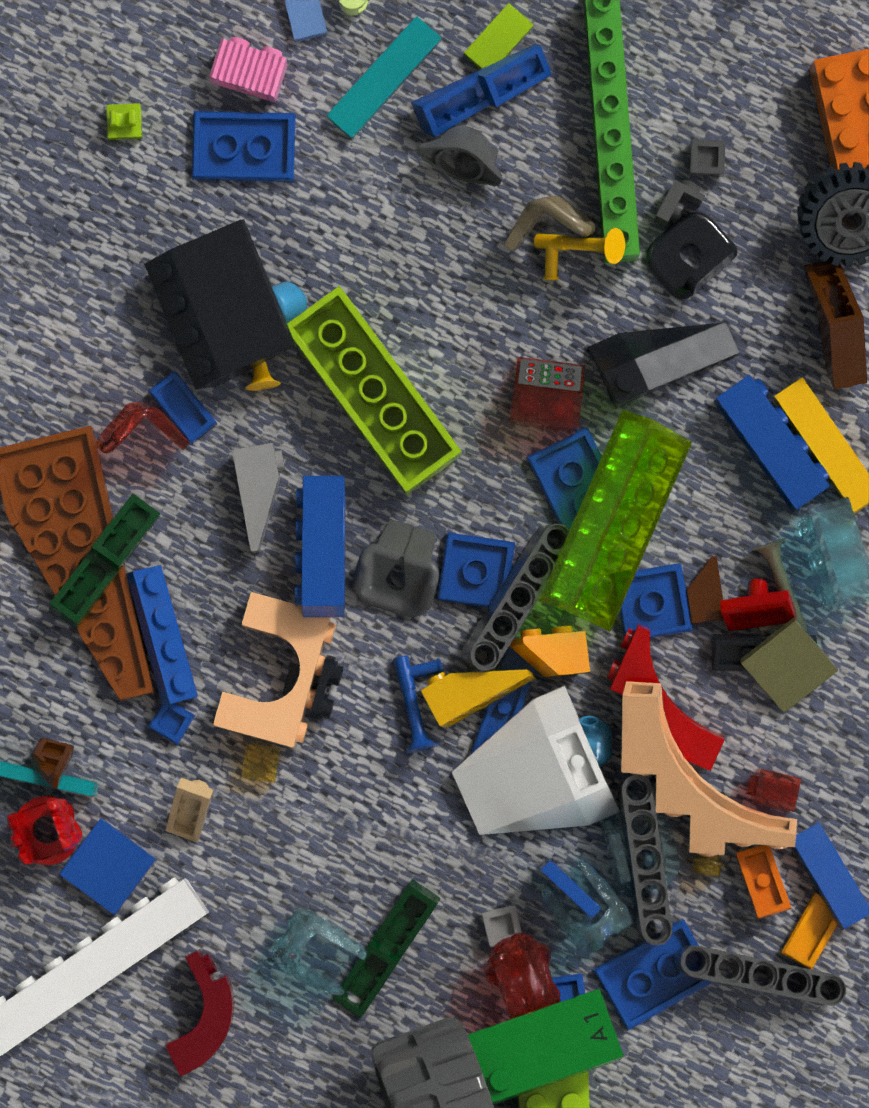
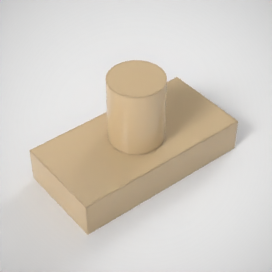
M181 778L176 788L165 831L198 843L214 789L209 788L201 780L189 781Z

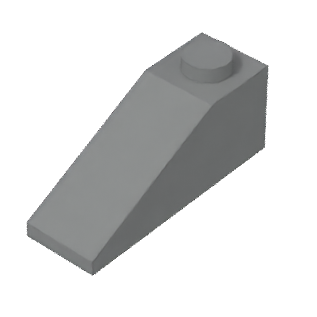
M273 443L232 450L252 554L260 553L281 480L279 471L285 470L282 450L275 451Z

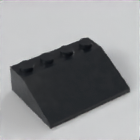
M244 219L172 248L144 264L195 390L222 385L296 346Z

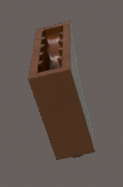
M827 260L826 262L822 261L804 265L806 279L819 322L826 372L833 389L848 388L867 383L864 317L840 263L839 266L831 265L830 261Z

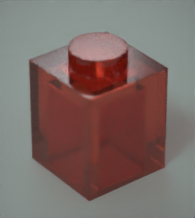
M757 769L756 775L750 774L746 794L751 795V803L794 812L802 778Z

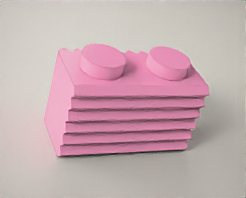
M231 37L230 41L221 39L209 75L211 84L276 103L288 66L286 58L282 56V52L266 46L262 50L249 47L250 43L238 37Z

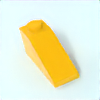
M527 669L450 673L448 675L442 672L427 680L428 686L422 689L421 692L439 726L447 729L536 678L533 672Z

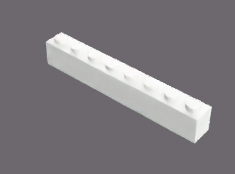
M176 877L172 878L158 888L161 892L160 896L151 902L147 897L143 898L129 908L133 913L131 916L123 921L117 916L101 927V930L104 932L102 936L94 941L88 936L72 947L76 954L65 961L59 956L43 967L46 971L44 976L36 981L30 976L14 987L18 993L9 1000L1 996L0 1056L209 913L189 881L185 878L178 882Z

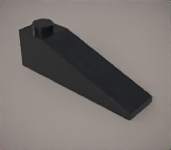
M726 322L617 333L587 347L615 409L740 353Z

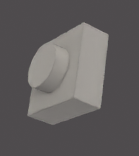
M515 904L482 912L490 947L523 939Z

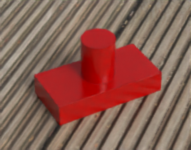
M753 579L748 582V596L720 600L721 613L728 631L787 623L793 617L796 619V609L789 590L768 593V583L763 579Z

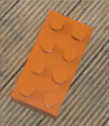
M869 49L815 59L809 71L830 167L833 166L836 171L840 169V163L847 162L849 168H852L853 162L861 163L863 168H866L867 164L869 165Z

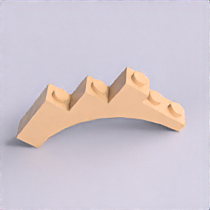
M626 681L622 699L621 772L630 773L631 775H642L644 777L655 774L656 813H664L670 817L690 815L689 853H698L704 857L724 855L726 843H733L740 847H748L753 844L768 845L774 849L795 847L797 819L769 815L739 804L721 794L700 777L684 758L668 726L663 709L661 683Z

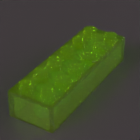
M622 409L540 601L584 622L611 632L692 442L651 418Z

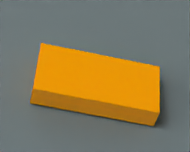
M814 892L781 950L782 954L811 970L837 926L835 919L819 894Z

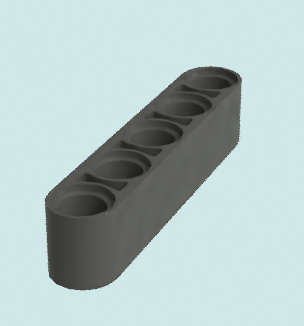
M562 524L544 525L534 533L463 647L462 661L468 669L473 671H489L500 662L572 544V534L566 526ZM550 531L555 532L558 537V544L554 549L547 543V535ZM533 559L540 564L541 569L536 578L529 571V564ZM515 588L519 589L523 595L522 603L518 607L511 600V593ZM497 617H500L505 623V629L501 635H497L493 630V622ZM479 646H482L487 652L486 661L481 665L475 659V651Z
M628 775L619 782L618 799L638 935L643 941L652 945H662L672 935V922L653 788L651 782L642 775ZM633 780L639 781L643 786V794L637 800L630 799L626 792L628 784ZM641 814L646 817L648 828L643 834L638 835L632 830L631 823L634 817ZM647 849L652 853L653 862L649 868L641 869L637 865L636 857L640 851ZM653 884L657 888L658 897L653 903L646 904L641 897L642 889L646 885ZM653 919H659L663 925L661 935L656 938H650L646 932L647 924Z
M694 945L681 947L674 957L676 970L687 977L828 1006H835L841 1003L846 995V985L839 976L821 971ZM692 951L696 952L700 958V964L694 971H690L685 964L686 956ZM727 958L733 964V972L729 977L724 978L720 974L719 965ZM761 965L767 972V978L763 984L757 985L753 979V972ZM792 973H796L800 979V986L794 992H791L787 987V978ZM826 980H829L833 985V993L828 999H825L820 992V987Z

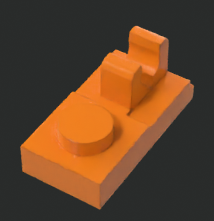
M760 845L737 852L736 859L757 918L770 917L790 910L791 905L771 848L768 845Z

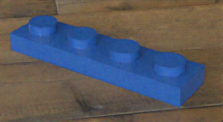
M158 565L127 573L126 577L162 705L167 706L198 697L162 566Z

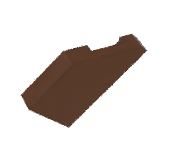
M717 556L711 557L686 590L692 624L724 620L720 600H723Z
M41 738L32 755L31 766L51 787L58 788L72 758L74 746Z

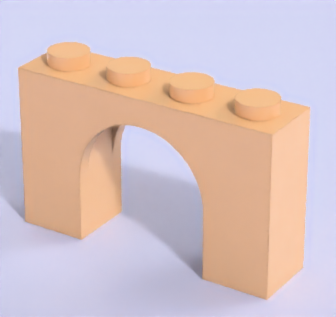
M251 592L242 626L250 630L279 637L291 644L300 662L299 677L293 689L286 696L272 702H258L222 692L213 726L294 749L297 742L303 743L308 728V723L303 722L306 709L311 710L316 694V690L312 689L315 676H321L326 656H322L325 642L331 644L336 629V624L331 622L332 617H303L302 606H296L290 602Z

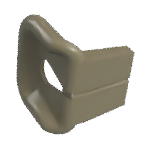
M557 195L532 200L526 205L504 246L511 251L519 249L544 212L582 236L593 234L596 231V224L591 218Z

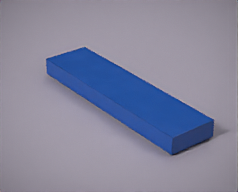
M508 647L504 653L499 671L527 669L534 674L535 669L511 647ZM531 682L486 707L471 754L523 708Z

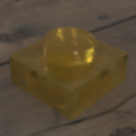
M246 743L241 777L276 783L281 749Z

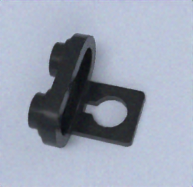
M327 655L321 676H315L314 683H317L318 687L311 708L309 722L318 723L323 718L330 719L335 700L329 698L327 691L332 685L339 686L344 666L338 665V661H335L336 657ZM294 663L290 665L283 689V696H286L293 689V680L300 673V665Z

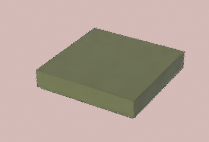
M794 617L740 659L745 669L784 713L838 672L837 666Z

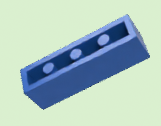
M749 374L716 397L713 402L790 510L794 512L830 487L826 481L829 479V475L818 461L813 463L806 452L809 451V447L799 434L794 436L786 425L789 423V419L779 406L774 408L766 398L769 392L759 378L753 380Z
M303 476V488L296 489L297 508H303V520H296V541H302V552H296L295 564L296 573H302V585H295V605L302 606L303 617H345L346 491L344 476Z

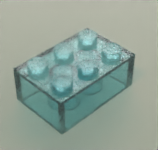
M849 497L812 507L801 513V521L797 522L802 541L808 540L812 553L807 554V559L812 574L818 573L822 586L817 587L821 605L823 607L828 606L829 611L833 612L869 601V562Z

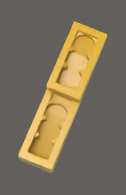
M800 378L775 395L774 404L779 406L786 414L790 426L808 445L814 461H818L825 468L829 475L828 481L852 513L856 514L869 505V473L804 378Z

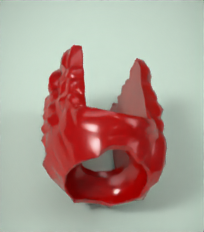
M50 795L36 797L21 807L17 813H11L6 818L7 828L13 832L10 836V845L19 849L17 856L24 865L32 863L41 865L59 864L75 851L76 844L82 838V830L74 819L73 807L66 799ZM43 816H51L59 837L53 843L44 844L38 841L34 835V825Z

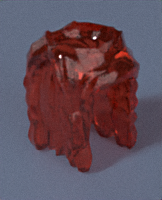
M517 932L511 937L500 940L490 950L484 967L485 976L500 989V993L503 995V1002L506 1005V1011L510 1015V1020L560 1002V990L554 984L549 969L551 949L548 945L539 942L526 933Z

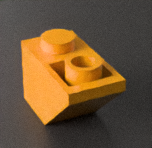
M572 626L553 627L552 634L546 635L541 634V629L520 631L521 637L514 638L509 645L544 678L590 672L586 631L573 632Z

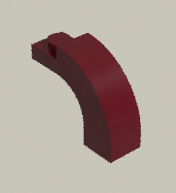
M201 949L188 954L185 958L203 995L204 1007L202 1016L198 1024L191 1031L169 1041L165 1045L180 1077L202 1066L216 1053L229 1033L234 1016L235 1000L230 978L226 974L215 980L213 976L217 972L215 963L210 954L203 955Z

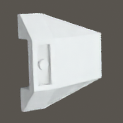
M565 685L532 699L452 771L479 835L588 826L620 812L580 724L578 714Z

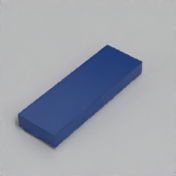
M820 822L797 834L795 847L792 848L840 930L842 931L869 915V905Z

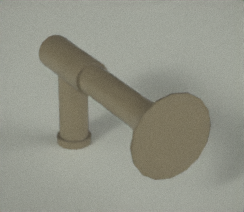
M781 538L752 549V551L762 554L767 560L778 591L789 590L796 609V620L807 631L781 559V545L786 538ZM786 623L758 627L760 635H765L781 628Z

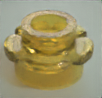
M699 855L698 858H692L691 862H694L693 873L720 877L721 867H725V864L719 862V855L713 857Z

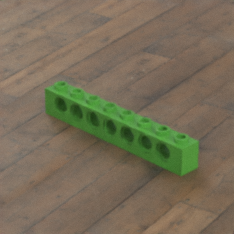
M583 0L601 237H606L607 233L613 228L620 229L625 238V252L619 262L638 261L640 248L620 0ZM603 254L604 264L609 263L605 257V254Z

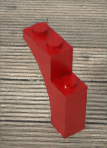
M637 623L635 630L628 628L620 646L626 649L620 662L617 660L613 661L606 678L612 681L610 690L623 695L626 681L660 683L650 654V628ZM662 687L665 716L670 732L682 755L687 761L711 771L724 743V735L697 723L687 716L669 698Z

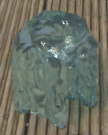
M584 860L576 864L608 906V910L600 920L594 924L579 926L548 885L542 888V897L544 903L550 907L551 913L555 915L556 923L560 924L561 930L568 935L571 942L579 949L593 953L603 948L608 937L612 934H620L624 929L629 928L633 922L626 905L619 900L615 890L610 887L606 880L601 878V875L597 874L593 865Z
M296 907L290 919L287 920L288 928L281 938L275 940L272 945L273 957L285 973L294 976L297 980L304 982L308 986H314L316 989L323 990L326 994L342 996L345 990L339 983L300 961L306 944L312 936L319 934L363 960L367 956V951L356 940L346 936L345 931L336 927L331 921H326L323 917H319L314 911Z

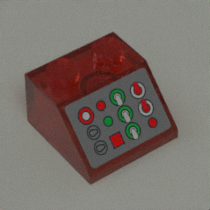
M518 357L509 424L576 433L579 428L585 365Z

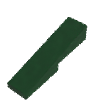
M132 494L91 546V551L49 603V610L78 630L160 517V513Z
M412 879L334 995L333 1000L362 1018L441 898ZM347 990L361 999L362 1002L355 1003L348 998Z

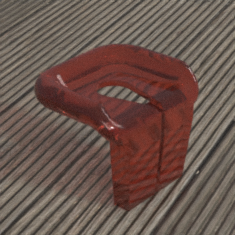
M134 402L127 404L99 435L96 446L103 453H111L144 418L150 421L180 449L184 450L190 442L159 409L147 402Z

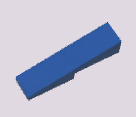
M536 43L411 102V105L424 133L436 137L489 105L497 107L551 76L552 73L541 45Z

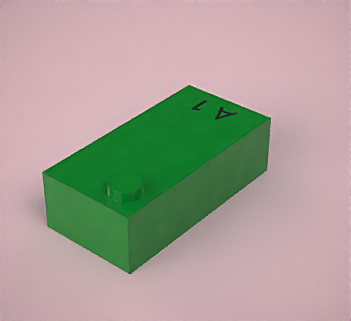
M600 988L468 1034L493 1105L620 1061L624 1057Z

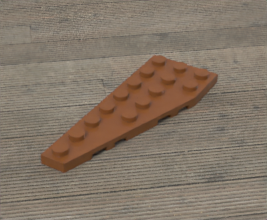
M92 426L0 447V491L6 516L38 565L55 596L91 551V546L114 518ZM125 565L78 628L79 635L88 646L119 700L155 693L135 605L126 577Z

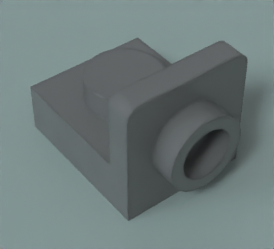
M675 180L656 214L654 222L665 228L669 220L676 222L685 206L684 203L680 202L681 198L700 207L705 195L700 193L701 188L687 180H683L682 183Z

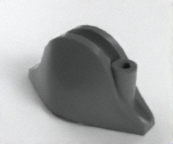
M468 126L453 127L447 130L440 138L420 144L416 152L419 157L436 169L455 179L498 187L502 182L503 176L495 165L498 150L490 146L487 138L474 128Z

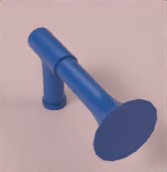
M408 655L396 657L393 659L411 729V744L404 753H414L435 748L440 744L431 741L424 729L415 692L414 678L442 673L441 660L438 658L435 661L411 666Z

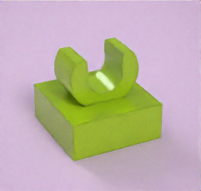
M140 103L106 105L108 140L143 139L142 108Z

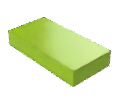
M508 3L464 52V56L481 70L508 57L534 28V24Z

